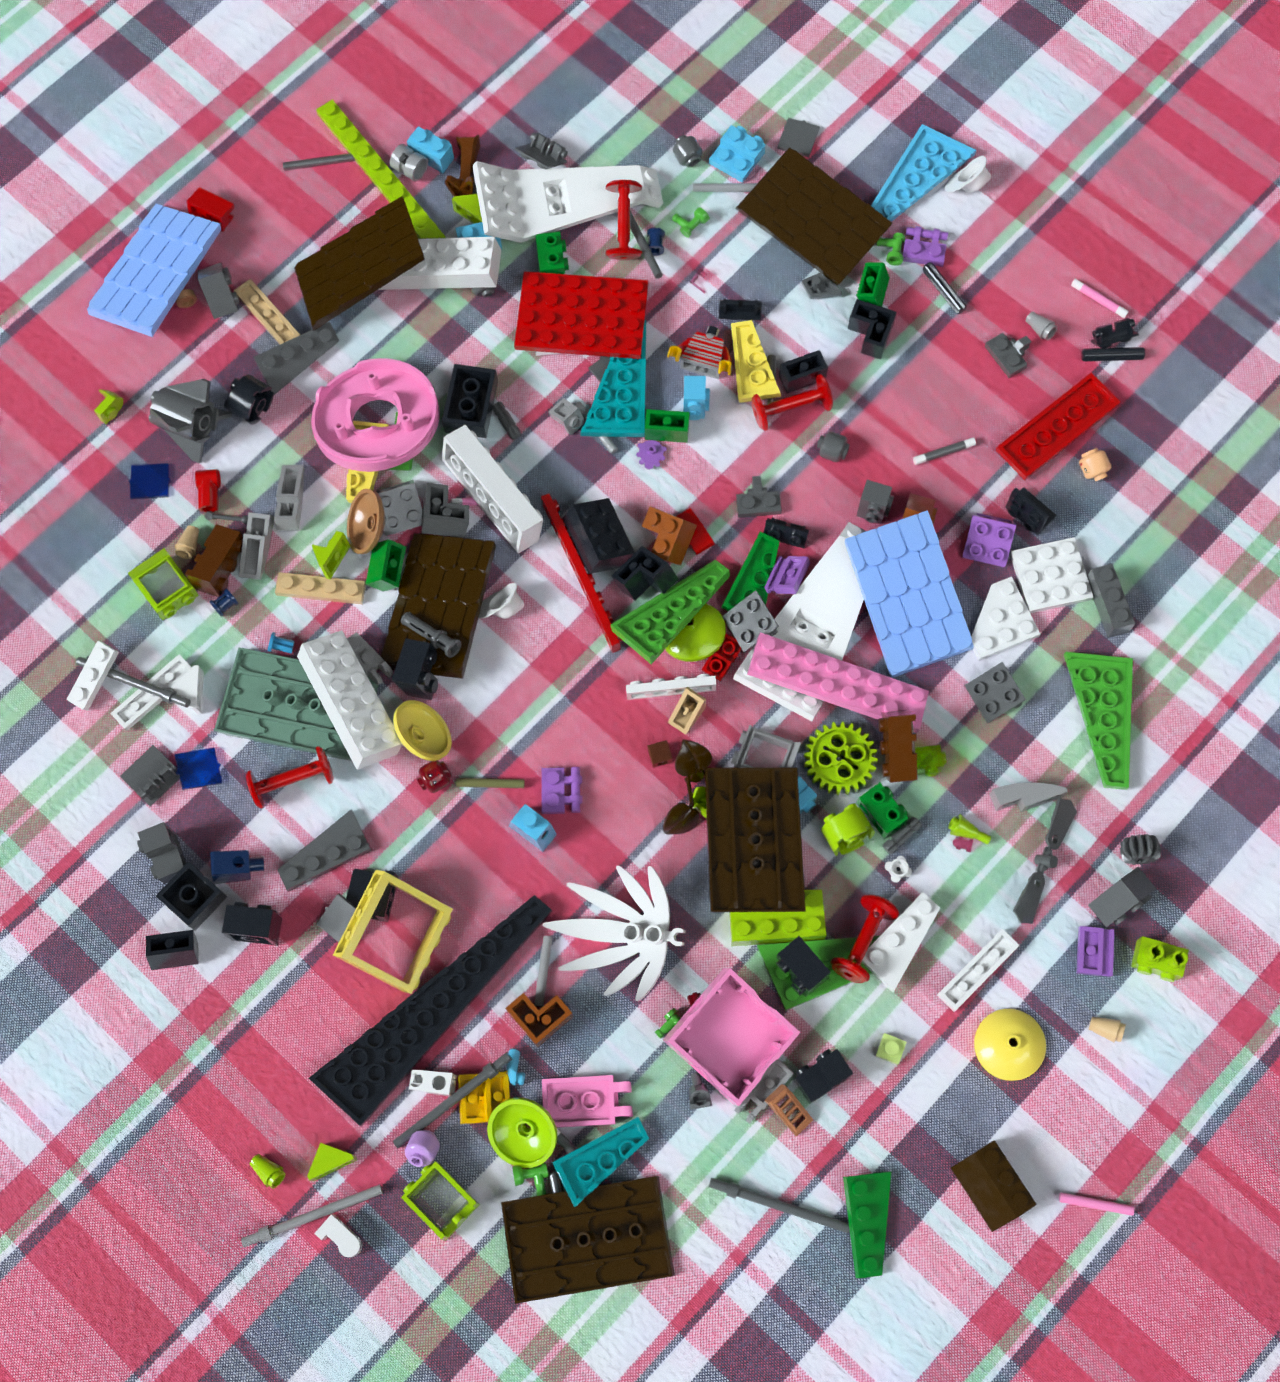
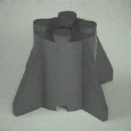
M206 379L164 387L159 391H154L150 398L152 403L149 422L164 429L189 458L197 463H202L204 442L211 437L208 436L210 431H215L218 421L232 417L231 412L217 409L213 406L212 402L208 401L211 381Z

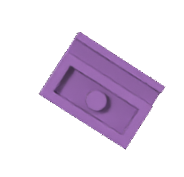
M779 556L765 585L766 592L771 593V591H775L776 594H796L810 565L809 558L806 556H788L787 558Z
M1078 927L1076 974L1113 976L1115 929Z

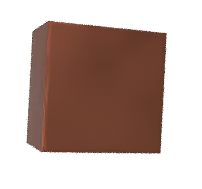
M667 740L647 745L653 768L672 763Z

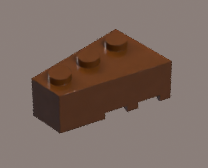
M218 524L215 525L204 543V546H206L205 551L202 555L197 554L195 557L197 562L193 570L188 569L185 573L196 590L219 597L228 587V578L230 573L235 571L238 555L242 552L243 536L241 532Z
M909 710L881 712L882 718L878 719L879 731L883 732L884 741H880L881 754H885V763L882 764L883 777H887L890 783L918 780L917 753H915L914 741H917V737L913 731V721H916V714Z

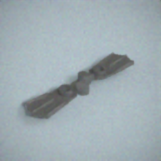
M1058 798L1051 818L1050 828L1045 837L1047 846L1044 848L1042 855H1036L1034 858V862L1037 865L1035 871L1037 872H1034L1029 877L1028 883L1013 909L1019 923H1033L1045 885L1044 871L1048 870V868H1055L1058 864V858L1052 854V851L1060 847L1077 813L1072 801L1069 799Z

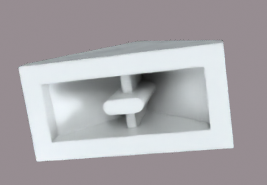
M194 665L171 688L177 692V695L190 699L189 707L197 715L202 714L204 672L199 665Z

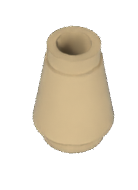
M187 526L175 544L177 556L191 559L196 554L199 535L197 527Z
M1092 1016L1088 1030L1115 1043V1041H1122L1126 1024L1121 1023V1020L1096 1018Z

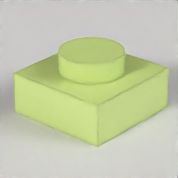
M884 1033L876 1057L898 1065L906 1041Z

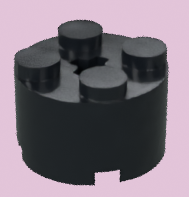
M250 374L243 376L241 379L235 378L230 386L232 391L224 402V408L253 425L262 419L259 417L262 411L267 412L269 410L274 392L270 391L272 387Z

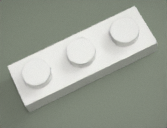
M97 641L66 700L82 710L88 711L119 652L107 644Z

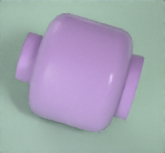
M429 1130L416 1131L411 1135L405 1148L406 1158L416 1167L431 1165L440 1148L439 1140Z

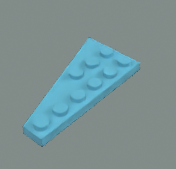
M922 124L871 206L892 222L975 155L976 150Z

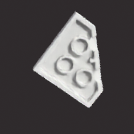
M1012 577L992 584L971 636L974 646L973 650L978 661L1040 636V632Z

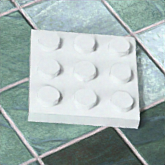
M1075 537L1010 552L1020 590L1030 614L1093 599Z

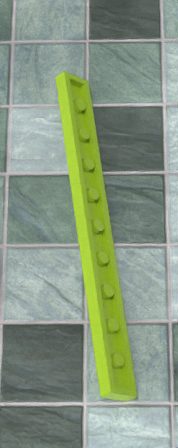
M332 99L317 108V115L348 153L353 155L357 164L389 203L403 196L417 237L419 239L446 238Z

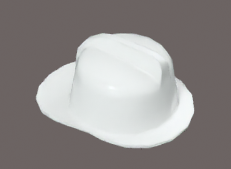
M979 156L975 158L965 168L952 176L945 185V191L955 192L963 189L966 192H975L981 189L991 179V174L986 168V157Z
M510 583L502 590L486 598L482 602L479 619L486 618L492 614L499 618L507 619L519 612L525 604L516 592L517 584Z

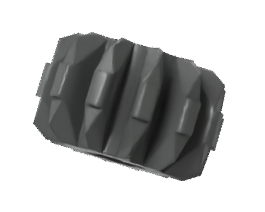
M1131 835V837L1124 838L1120 842V854L1123 861L1127 864H1149L1161 857V846L1154 835Z

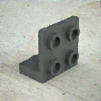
M414 480L376 491L384 505L386 516L384 533L386 536L422 526L423 509Z

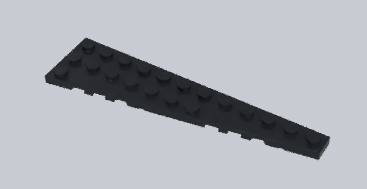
M535 895L510 914L506 920L499 923L490 933L478 940L474 946L457 957L458 959L441 970L399 1004L395 1010L389 1012L379 1023L362 1034L363 1036L346 1047L342 1053L330 1060L308 1079L362 1127L552 913V910Z

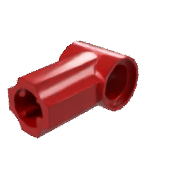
M218 469L196 471L195 482L198 489V509L201 512L212 511L214 513L219 510L218 488H221L220 472Z

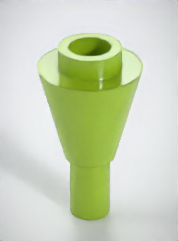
M961 814L957 817L954 816L949 823L950 835L977 839L985 844H988L991 840V836L979 831L977 827Z

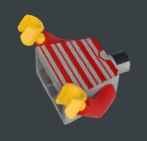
M708 326L705 334L695 332L693 337L687 338L678 346H670L667 357H675L676 362H679L680 359V369L718 380L722 371L728 372V375H731L732 360L729 350L724 346V340L718 338L719 329L714 326Z

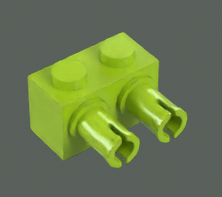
M1142 936L1136 942L1131 967L1136 968L1138 973L1144 975H1151L1153 973L1160 975V979L1164 981L1175 982V980H1179L1184 975L1189 950Z

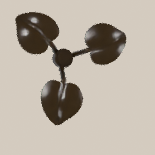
M683 739L675 760L676 772L679 775L686 776L684 780L687 784L689 805L678 803L668 812L663 824V832L667 835L686 833L692 830L699 821V812L693 808L694 800L691 782L697 783L704 778L705 769L711 764L712 755L705 746L694 741Z

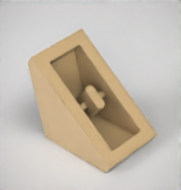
M686 687L667 723L686 735L705 710L706 698Z

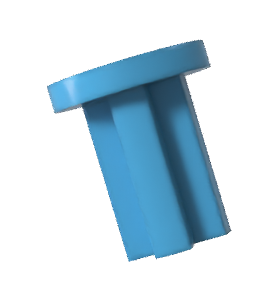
M272 632L268 651L271 652L272 649L292 654L295 641L277 637L276 633Z

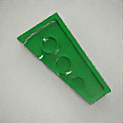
M760 531L721 608L727 611L731 610L755 590H757L766 605L768 593L765 590V585L775 566L779 540Z
M891 1172L843 1177L855 1277L860 1279L882 1276Z

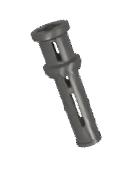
M406 612L402 616L401 623L429 640L435 649H441L449 658L457 655L461 648L460 640L449 637L444 630H436L411 612Z

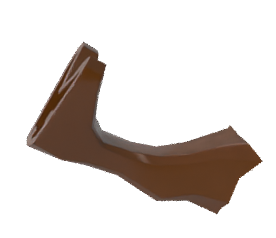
M479 134L475 137H456L458 148L461 150L460 177L457 179L447 175L445 179V184L453 196L473 194V164L477 160L481 147Z

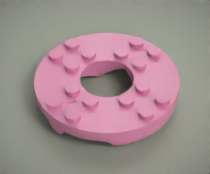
M378 358L358 362L355 367L335 377L325 387L320 386L318 388L316 402L312 411V431L320 450L334 463L356 471H381L409 461L428 445L437 430L440 409L433 385L414 366L394 359ZM370 401H389L397 407V423L392 426H371L370 428L359 430L353 425L356 411Z

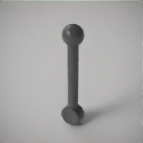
M212 511L205 513L207 520L216 518L240 521L243 524L248 522V516L214 514Z

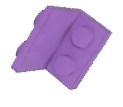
M972 512L963 558L1005 567L1016 529V522Z

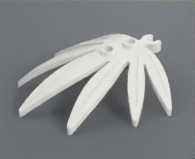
M616 866L624 885L638 906L644 911V915H641L626 903L609 894L568 882L567 886L589 902L609 913L629 920L630 923L605 919H568L545 922L543 926L581 939L609 943H628V945L586 955L560 966L558 970L579 971L600 968L618 963L640 953V956L629 964L604 992V996L612 995L630 984L648 965L640 981L635 998L636 1001H641L653 988L663 970L667 955V942L669 941L675 946L685 945L684 942H678L676 936L678 933H686V930L675 928L669 931V901L664 885L656 870L652 866H648L649 887L655 905L654 908L652 901L640 883L624 868Z

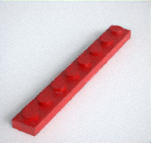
M549 493L541 496L546 514L612 653L621 650L620 642L623 640L612 632L611 623L614 621L609 610L605 611L602 606L605 603L600 591L596 592L593 587L596 584L592 574H587L584 568L585 565L575 549L576 546L572 537L567 532L568 529L564 520L558 513L561 510L557 500H552Z

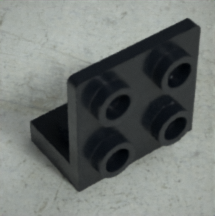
M1025 487L1021 490L1015 488L1005 506L1012 517L1018 518L1028 531L1034 532L1037 536L1056 517L1054 512Z
M360 869L353 870L346 899L355 907L358 906L374 872ZM386 870L387 873L399 879L395 872ZM388 883L371 919L389 922L396 887Z

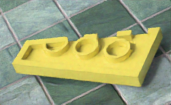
M752 320L731 323L739 403L752 401V397L755 394H758L761 400L781 397Z
M353 420L354 427L359 430L370 428L371 426H389L388 424ZM348 469L346 499L349 503L353 502L361 490L374 489L378 471L365 472Z

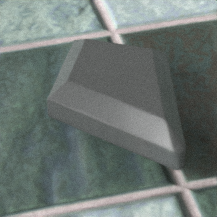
M821 273L806 278L801 282L810 299L842 295V291Z

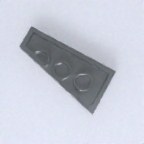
M328 322L315 331L312 329L254 356V360L266 384L272 387L270 391L274 392L275 395L337 344L339 339L331 323Z
M352 809L278 869L288 892L372 851Z

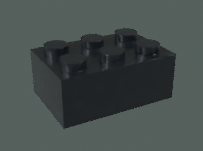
M454 364L442 418L445 433H451L466 425L470 431L475 432L477 437L487 438L493 410L492 406L494 405L498 385L496 369Z
M609 498L573 504L563 517L588 574L620 568L635 553Z

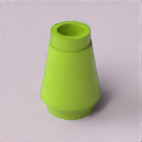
M261 1154L254 1156L250 1162V1166L266 1187L276 1188L286 1176L283 1167Z

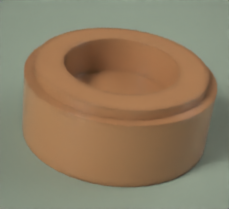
M191 289L182 290L176 300L177 306L180 308L193 306L197 301L195 292Z

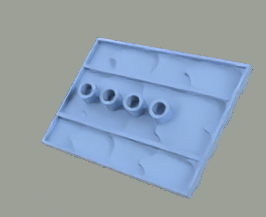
M155 204L139 225L137 233L125 247L123 255L104 278L103 285L90 300L89 307L87 308L88 314L153 337L220 233V223L211 222L198 216L195 217L182 211L179 212V210Z
M928 510L845 539V545L891 678L972 650L974 647Z

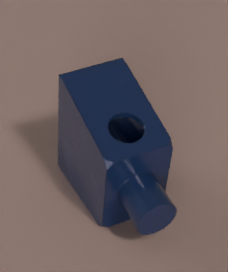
M248 850L210 852L211 875L214 884L251 880V872L264 871V857L250 858Z

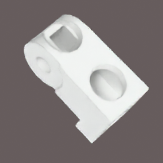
M412 1070L409 1090L450 1097L455 1093L457 1075L447 1072Z
M331 1214L314 1233L321 1240H326L329 1237L338 1246L341 1255L345 1257H355L362 1250L361 1239L334 1214Z

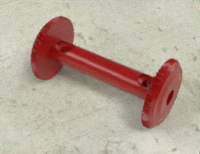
M614 180L606 185V190L619 193V247L606 250V255L611 259L632 260L642 255L641 250L629 248L628 246L630 241V199L628 195L642 189V185L634 180Z
M819 374L816 376V390L796 394L771 402L768 405H763L758 394L753 395V413L760 429L768 430V415L782 413L813 403L816 400H821L824 408L830 411L833 407V397L827 379Z
M320 746L316 747L319 760L258 782L251 770L248 771L246 774L247 786L255 805L261 809L264 808L262 794L324 773L327 782L332 784L334 780L333 771L323 748Z
M874 894L861 897V905L869 911V914L848 959L835 957L830 962L832 969L839 976L854 983H865L870 978L869 973L860 965L881 920H896L899 916L898 909L892 902Z

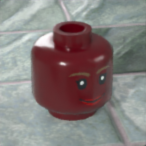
M430 761L419 768L420 777L417 778V781L423 791L428 789L431 793H436L450 784L452 774L444 761Z

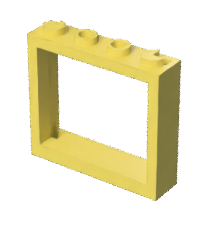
M375 870L333 956L403 992L412 994L413 990L420 983V976L423 970L430 963V955L433 949L441 940L440 935L444 927L450 922V914L453 909L391 874ZM388 883L437 910L403 981L353 956Z

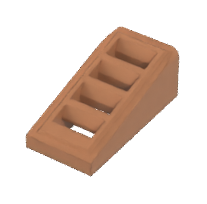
M783 1084L764 1100L796 1137L813 1121L794 1094ZM786 1096L788 1099L779 1107L777 1104ZM792 1103L793 1106L784 1114L783 1110ZM797 1109L799 1112L789 1120L788 1117ZM803 1116L805 1119L795 1128L793 1124Z

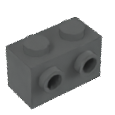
M867 480L856 516L864 518L870 523H882L883 517H888L894 496L890 495L892 487Z

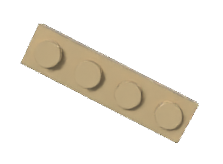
M251 279L234 290L241 302L279 345L300 336L296 329Z
M279 572L275 594L276 596L363 605L366 583L365 581L326 579V577Z

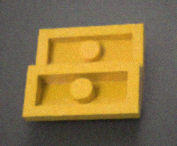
M507 1071L499 1072L492 1079L488 1078L459 1101L460 1124L488 1123L494 1109L503 1101L510 1099ZM478 1074L459 1075L458 1089Z

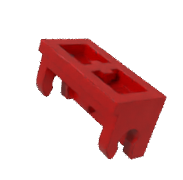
M201 187L187 200L189 214L210 220L211 222L220 223L222 232L226 230L225 228L234 218V215L230 214L235 208L234 203Z

